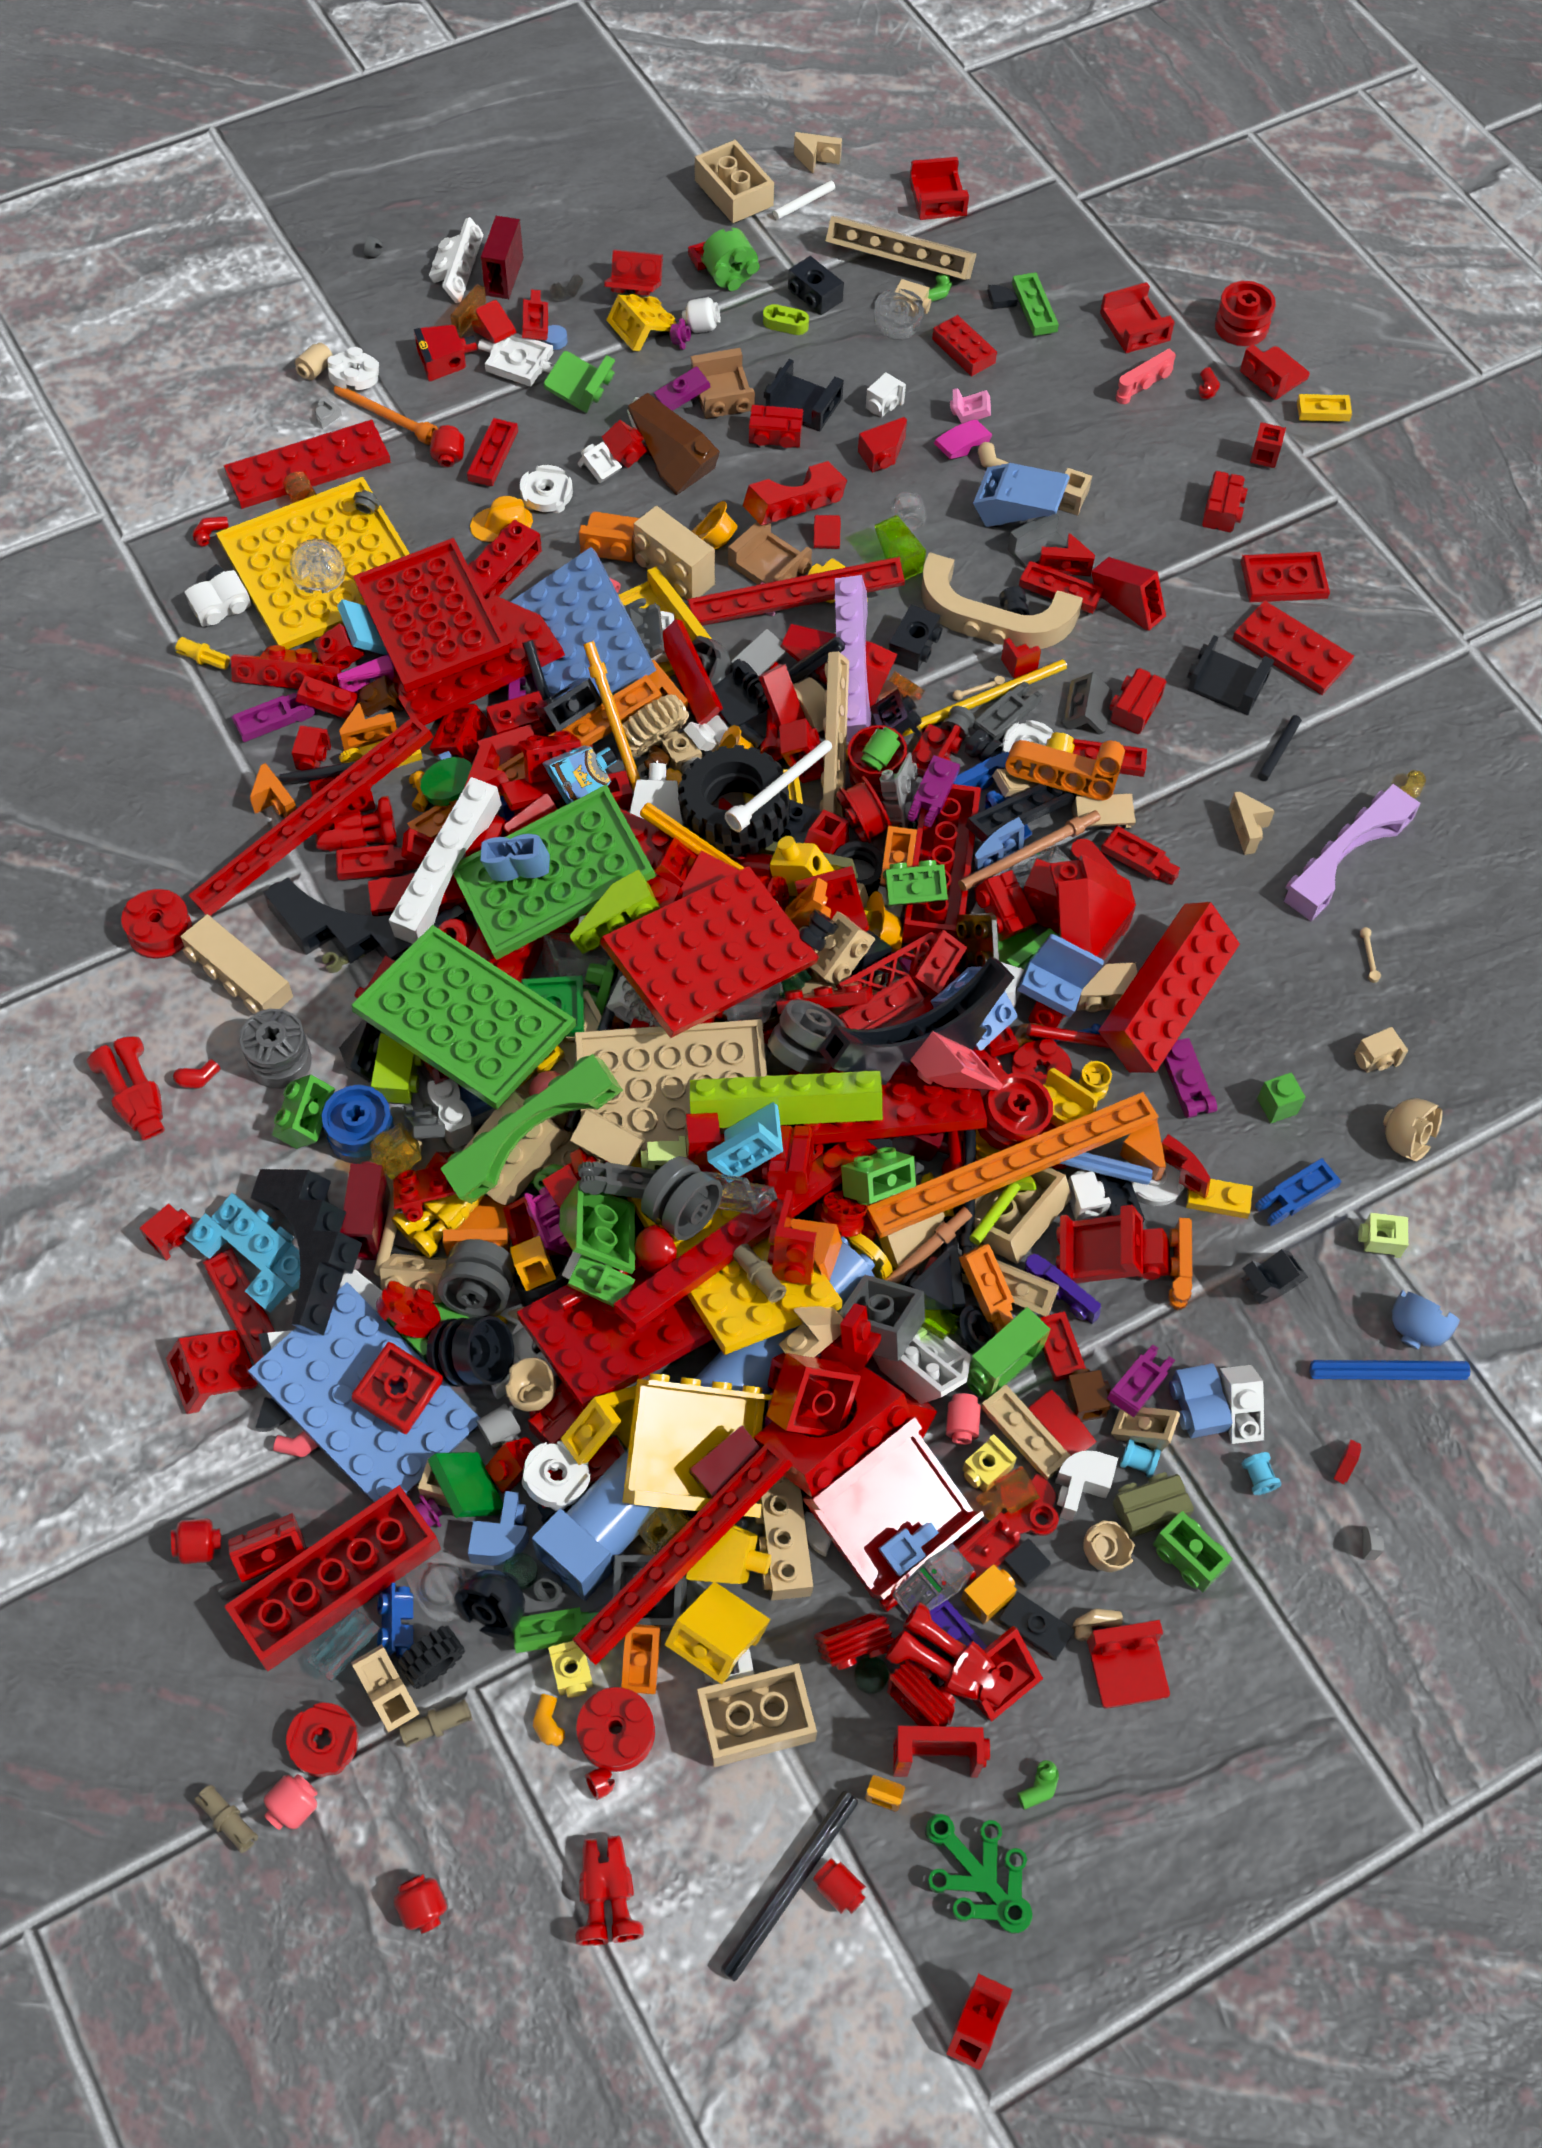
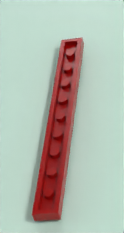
M415 716L411 717L188 896L205 915L211 916L430 741L433 738L430 730Z
M868 1140L840 1142L814 1160L811 1166L808 1192L806 1194H793L792 1218L842 1183L841 1166L854 1162L855 1157L873 1155L877 1153L878 1149ZM769 1192L615 1302L614 1311L635 1331L642 1328L733 1262V1253L740 1245L749 1244L752 1248L769 1236L772 1223L776 1224L777 1220L779 1221V1219L775 1218L778 1199L784 1200L785 1194H772Z

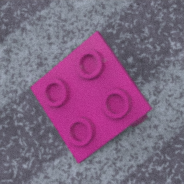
M543 1187L540 1189V1195L537 1197L525 1193L524 1195L529 1205L527 1206V1212L531 1219L535 1221L539 1231L537 1236L541 1237L545 1248L570 1257L573 1250L559 1228L560 1208L553 1200L547 1188Z

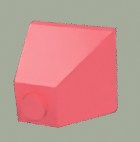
M932 1031L910 1060L918 1069L916 1074L928 1084L935 1082L944 1087L1000 1090L1003 1087V1084L972 1049Z

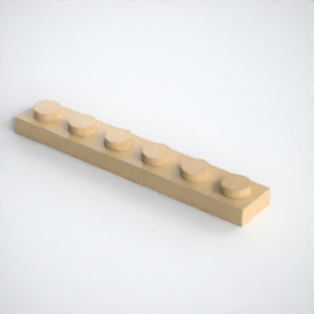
M838 651L829 652L828 663L825 664L827 690L824 692L826 717L823 719L825 740L831 742L832 749L823 756L824 772L821 774L823 799L820 802V811L822 812L825 809L844 818V809L839 804L835 793L839 792L841 787L845 789L849 660Z

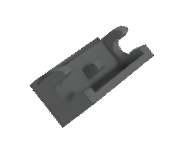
M641 598L626 606L624 605L650 658H653L664 652L660 606L656 603L646 608H639L646 604V599Z

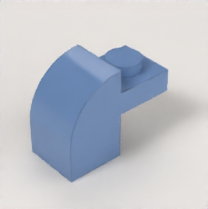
M505 1491L500 1523L473 1521L468 1548V1556L471 1563L492 1566L503 1565L513 1561L523 1552L529 1540L527 1526H518V1524H524L526 1504H521L519 1492Z

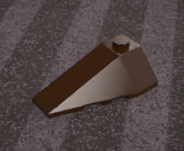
M649 393L644 394L628 405L627 409L634 424L644 437L649 455L654 459L659 477L676 495L715 469L720 451L697 428Z

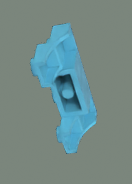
M231 1193L212 1217L205 1213L184 1238L209 1259L227 1242L235 1247L261 1270L245 1292L271 1313L285 1297L299 1288V1248L292 1243L295 1237L281 1226L276 1229L271 1225L275 1220L262 1209L256 1212L241 1198Z

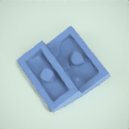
M1019 817L999 828L981 845L975 854V872L1024 847V824Z

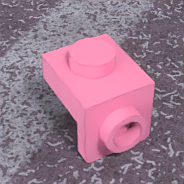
M954 389L953 400L950 401L952 414L958 416L961 424L991 416V403L988 391L985 390L962 397L959 389Z

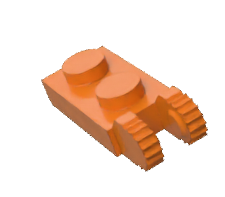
M1179 1217L1175 1228H1171L1169 1232V1247H1174V1257L1170 1258L1169 1276H1174V1282L1168 1292V1301L1174 1310L1185 1308L1192 1294V1220Z

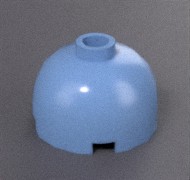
M1401 1290L1392 1309V1321L1395 1329L1403 1335L1401 1341L1417 1350L1421 1345L1433 1348L1447 1342L1454 1334L1460 1319L1451 1312L1448 1313L1447 1317L1443 1316L1440 1310L1441 1306L1408 1291L1406 1294L1404 1290Z

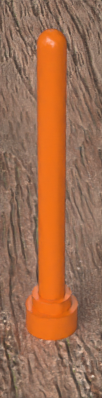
M336 385L334 386L333 390L336 395L414 432L420 442L431 445V435L438 429L437 426L429 422L417 423L348 388L344 389Z

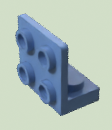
M1050 934L1026 964L1017 991L1070 1018L1076 1010L1083 988L1101 969L1104 960L1061 937Z
M968 967L930 1001L933 1007L936 1008L956 994L982 967ZM1005 991L982 1022L987 1031L974 1047L975 1050H983L1017 1018L1018 1015Z

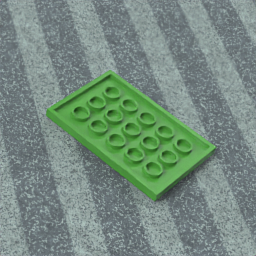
M607 784L505 837L512 839L522 834L540 836L550 854L548 874L538 878L519 876L509 881H495L491 879L480 861L481 850L460 860L453 873L496 960L589 912L613 883L636 870H640L646 881L656 877L651 864Z
M434 925L421 935L351 1005L353 1013L496 1110L576 1026L575 1018Z

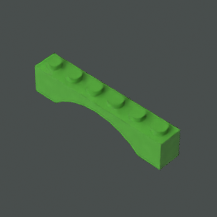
M594 1054L580 1058L574 1064L572 1070L565 1075H559L552 1079L548 1084V1088L540 1094L528 1097L523 1103L524 1106L514 1113L503 1116L498 1121L496 1127L489 1132L479 1134L474 1138L473 1144L464 1151H458L451 1155L447 1160L448 1163L440 1169L458 1198L472 1204L494 1188L498 1183L501 1170L509 1154L518 1142L535 1126L564 1112L580 1109H599L622 1092L623 1089L605 1062Z

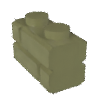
M1164 1472L1151 1477L1148 1480V1484L1138 1487L1137 1483H1130L1118 1489L1119 1493L1116 1494L1113 1500V1507L1129 1538L1167 1526L1181 1511L1188 1517L1191 1516L1194 1507L1188 1493L1185 1491L1180 1475L1175 1474L1168 1477L1167 1473Z

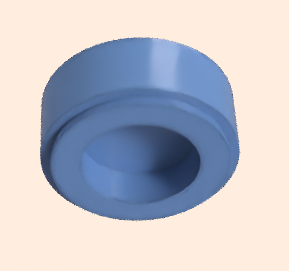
M559 325L548 326V338L542 341L553 345V350L561 349L567 344V331Z

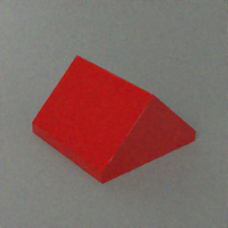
M1012 1626L984 1649L985 1653L994 1662L995 1668L1001 1670L999 1675L1012 1683L999 1707H996L987 1700L980 1702L978 1699L973 1700L991 1722L1043 1680L1039 1669L1015 1626Z

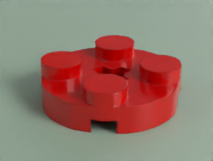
M1046 1038L1042 1041L1026 1043L1013 1056L1011 1073L1027 1074L1039 1080L1042 1085L1046 1083L1047 1074H1043L1041 1071L1035 1072L1034 1070L1037 1065L1046 1066L1047 1073L1051 1068H1055L1071 1078V1060L1068 1054L1061 1047L1057 1046V1043L1052 1039Z
M390 1281L376 1301V1309L380 1317L384 1321L389 1317L396 1323L394 1329L409 1337H427L429 1332L441 1320L440 1313L433 1304L434 1296L425 1289L415 1290L397 1281Z
M318 1703L304 1712L301 1711L292 1720L286 1736L287 1749L290 1758L302 1772L314 1777L337 1775L344 1770L356 1754L359 1743L357 1725L342 1707L332 1703ZM323 1731H329L328 1737L332 1740L331 1743L325 1745L323 1749H318L317 1742L313 1741L315 1735L321 1736Z

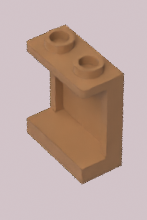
M740 348L691 356V369L697 366L711 386V388L698 395L705 419L751 411L752 405H755V392L753 388H749L742 367L743 355Z
M756 522L728 547V565L758 585L762 582L770 583L800 577L807 574L812 566V549L806 547L802 552L798 551L771 533V523L761 526Z

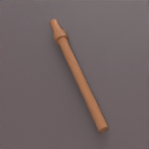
M1094 810L1081 818L1075 817L1067 821L1062 828L969 875L958 882L960 889L966 891L1069 836L1075 837L1083 833L1086 827L1100 821L1099 812Z
M963 1207L947 1223L943 1221L934 1230L935 1234L894 1270L886 1280L899 1284L911 1269L917 1268L943 1243L948 1244L956 1236L955 1232L973 1215L967 1208Z

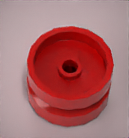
M1238 281L1227 286L1221 295L1219 309L1215 318V330L1218 335L1226 342L1236 346H1251L1263 341L1269 332L1271 318L1276 307L1275 297L1271 290L1254 281Z
M1010 1073L1001 1076L998 1080L1003 1084V1087L1000 1090H988L982 1098L987 1117V1128L978 1129L979 1134L990 1146L1000 1151L1040 1135L1049 1125L1052 1118L1053 1101L1048 1090L1039 1080L1027 1074Z

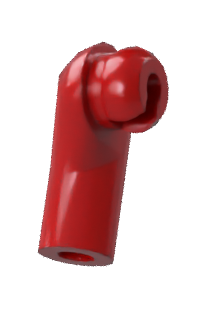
M227 517L203 518L193 531V540L199 546L208 545L213 531L228 528Z
M209 1059L200 1069L178 1068L173 1074V1080L180 1087L199 1089L204 1087L221 1068L215 1061Z

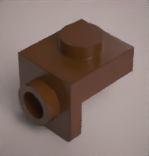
M384 675L359 689V700L363 714L369 717L389 705L398 711L403 710L397 697L399 696L396 690L398 683H393Z

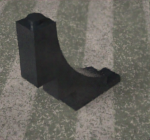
M289 877L281 882L272 884L269 889L263 892L268 908L305 955L331 940L343 956L348 959L350 964L358 960L363 954L366 955L374 949L383 959L386 955L396 961L412 945V943L394 936L389 923L391 915H360L334 909L308 896ZM459 904L451 909H445L436 917L434 926L438 928L444 921L449 919H460L467 922L465 911Z

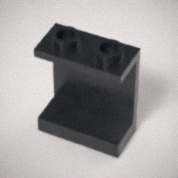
M788 359L784 367L778 369L772 384L769 383L765 388L764 398L766 399V406L803 409V425L820 432L843 399L844 380L834 376L827 388L793 376L794 360Z
M1213 635L1208 645L1203 644L1197 659L1200 660L1198 664L1193 662L1187 675V678L1191 679L1188 691L1249 715L1269 678L1274 660L1264 656L1258 668L1216 652L1215 648L1219 637Z

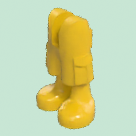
M457 1194L423 1202L425 1209L420 1220L411 1222L401 1212L396 1213L391 1220L410 1243H414L420 1252L431 1258L437 1253V1245L443 1237V1230L458 1229L467 1220L470 1213L478 1207L484 1195L472 1204L459 1199ZM434 1220H439L432 1228L424 1231Z

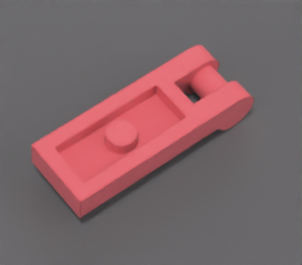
M1169 348L1122 375L1118 383L1119 389L1116 393V401L1120 404H1127L1130 402L1131 396L1143 389H1148L1160 379L1167 378L1173 371L1176 354Z

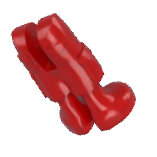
M389 796L379 798L377 810L373 813L362 815L358 809L341 812L315 832L316 848L319 850L335 851L367 846V843L371 842L384 843L385 845L398 844ZM365 828H376V829L364 831Z
M620 1835L607 1837V1858H609V1861L605 1863H599L601 1856L597 1838L585 1839L583 1842L579 1895L580 1902L588 1905V1919L586 1925L580 1927L575 1933L577 1945L601 1946L609 1943L604 1912V1902L606 1900L611 1901L612 1941L614 1943L630 1942L644 1936L643 1924L637 1920H632L628 1911L627 1901L630 1900V1897L634 1896L632 1874L626 1864L624 1846Z

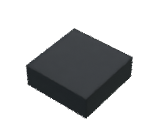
M1029 1538L1003 1561L1025 1587L1051 1566V1562Z

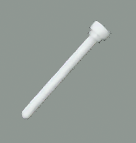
M828 740L821 742L748 803L733 806L725 813V820L728 825L737 832L747 827L755 811L832 749L831 742Z

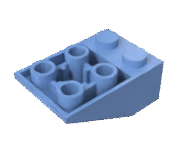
M1014 463L987 467L973 505L986 527L1025 521L1042 516H1051L1057 513L1070 477L1068 474Z

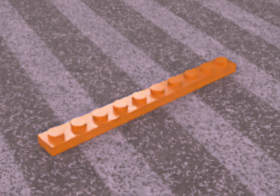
M648 675L643 676L613 695L622 725L638 710L662 696V693ZM601 704L561 731L573 733L581 741V746H590L611 733L612 729L604 705ZM523 752L503 763L497 769L504 771L509 781L525 778ZM457 800L450 802L451 805L434 806L408 822L409 828L435 839Z
M1141 1092L869 1205L867 1215L879 1238H883L1157 1122L1159 1116L1144 1092Z

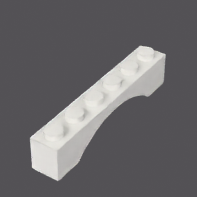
M473 777L469 779L389 918V923L395 937L413 944L434 925L443 895L458 863L473 841L489 828L501 806L496 786Z

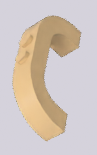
M929 552L923 569L922 600L928 611L941 615L940 624L951 630L997 645H1003L1004 639L1010 638L1016 647L1027 644L1029 649L1035 646L1044 649L1065 639L1071 633L1078 620L1083 598L1058 590L1050 607L1036 615H1020L958 595L950 586L955 560Z

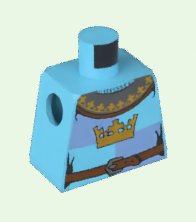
M584 745L549 759L542 764L566 805L606 784L608 786L611 780L605 769L616 763L617 759L609 747L595 754L591 747Z

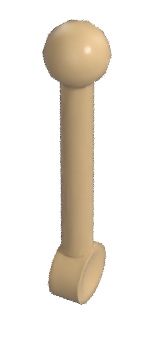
M996 676L994 681L964 691L955 690L952 694L953 699L959 701L963 696L1004 684L1005 678Z
M1364 927L1360 930V936L1364 938L1370 967L1368 979L1372 983H1377L1381 978V974L1375 967L1370 942L1371 930L1368 927Z

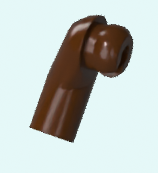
M654 745L649 750L650 757L644 761V765L649 769V763H663L668 766L670 758L659 745Z

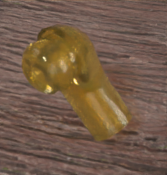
M1412 770L1407 774L1409 779H1407L1406 785L1399 788L1411 797L1417 798L1426 783V777L1423 772Z

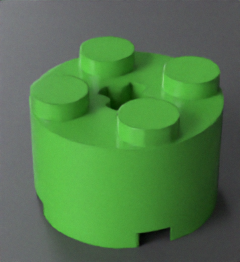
M732 228L733 231H725L722 229L712 234L706 240L701 260L717 285L728 288L730 291H735L759 270L760 264L758 263L757 253L741 230Z

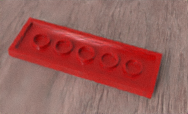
M371 419L223 466L241 509L381 466L391 461L390 455Z

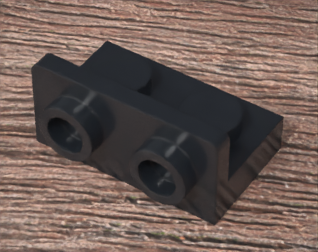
M898 688L871 707L876 725L893 728L901 735L908 728L917 737L923 735L920 728L922 720L915 711L917 709L916 704L909 695L904 697Z

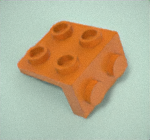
M592 512L588 525H581L579 530L580 554L592 547L598 557L633 562L635 555L634 522L640 518Z
M484 1196L479 1202L478 1207L470 1213L467 1220L458 1229L443 1230V1244L446 1256L448 1257L450 1249L457 1242L466 1239H480L492 1242L510 1253V1233L503 1207L506 1205L494 1201L490 1196Z

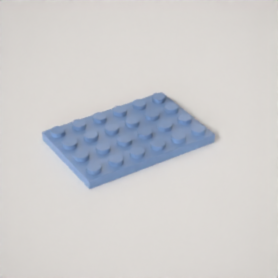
M592 547L510 601L541 615L563 648L565 656L541 667L550 697L579 678L591 679L588 670L590 664L583 644L592 641L595 643L601 663H605L608 672L605 675L612 696L643 676H649L656 671L604 566ZM592 678L591 681L599 693L595 678Z
M346 1282L338 1290L324 1336L314 1335L296 1327L252 1366L248 1373L374 1503L399 1485L407 1495L421 1481L428 1458L435 1453H451L478 1427L476 1420L480 1419V1417L449 1386H443L442 1384L407 1434L401 1433L352 1401L353 1391L388 1342L395 1344L427 1366L428 1364ZM400 1381L397 1385L391 1383L389 1385L392 1388L391 1393L394 1395L398 1392L403 1394L404 1383Z

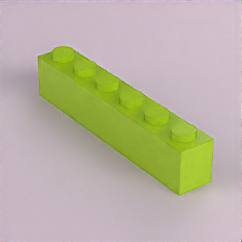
M880 1071L831 1072L690 1080L691 1114L718 1113L719 1128H729L772 1102L778 1105L780 1125L883 1120Z

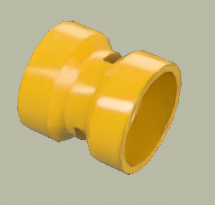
M1089 1062L1083 1067L1078 1084L1098 1097V1101H1100L1107 1094L1112 1078L1111 1070L1103 1062Z

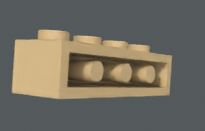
M782 1476L759 1499V1504H762L760 1518L755 1517L756 1525L762 1524L763 1536L758 1537L759 1552L771 1555L769 1571L766 1575L762 1574L763 1589L770 1590L771 1600L811 1596L813 1591L801 1489Z

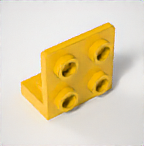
M618 294L606 319L632 351L641 350L650 330L670 332L672 324H677L674 316L661 306V302L653 296L639 297L634 294Z

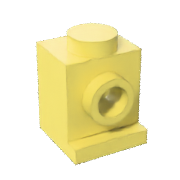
M993 1434L983 1446L964 1462L962 1469L965 1472L964 1477L971 1486L976 1489L979 1487L986 1493L1014 1468L1017 1457ZM987 1459L993 1466L987 1467L982 1461Z
M574 1641L548 1647L559 1695L566 1694L568 1698H573L587 1693V1688L593 1687L587 1658ZM575 1663L578 1666L577 1670L573 1673H567L564 1670L567 1665Z

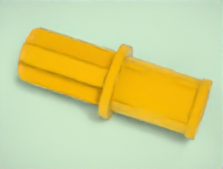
M185 637L179 638L176 643L175 649L177 654L192 658L200 665L207 663L226 670L229 666L230 657L210 649V646L206 643H196Z

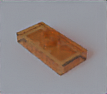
M478 284L474 286L450 315L451 325L456 327L460 338L472 325L471 322L478 319L475 312L476 309L486 304L485 287Z

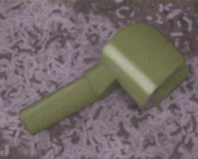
M328 952L322 957L324 964L335 961L332 965L326 966L329 973H336L340 971L342 965L349 963L345 956L338 957L334 952Z

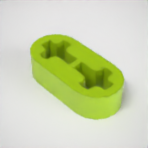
M772 304L766 306L763 310V324L771 330L802 335L809 329V315L803 310Z

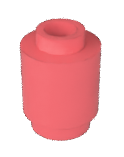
M966 1393L954 1394L952 1401L948 1403L946 1435L952 1438V1442L956 1444L968 1445L972 1443V1440L979 1437L981 1406L978 1404V1398L974 1395Z

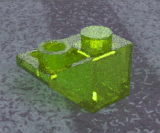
M895 515L875 524V531L885 559L900 557L904 580L923 572L926 549L901 518Z

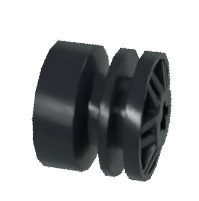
M498 1317L451 1318L439 1322L431 1331L427 1341L426 1357L428 1366L443 1376V1386H490L502 1382L509 1374V1369L514 1362L515 1348L511 1332L507 1325Z

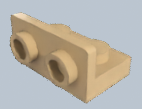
M837 911L832 920L839 928L833 935L825 937L826 945L822 951L813 948L819 959L816 964L810 966L820 976L835 985L850 977L854 968L875 941L871 934L863 931L848 917Z
M392 1254L380 1267L381 1290L383 1291L390 1281H397L415 1290L425 1289L434 1296L433 1303H441L442 1301L437 1290L442 1272L446 1267L447 1258Z

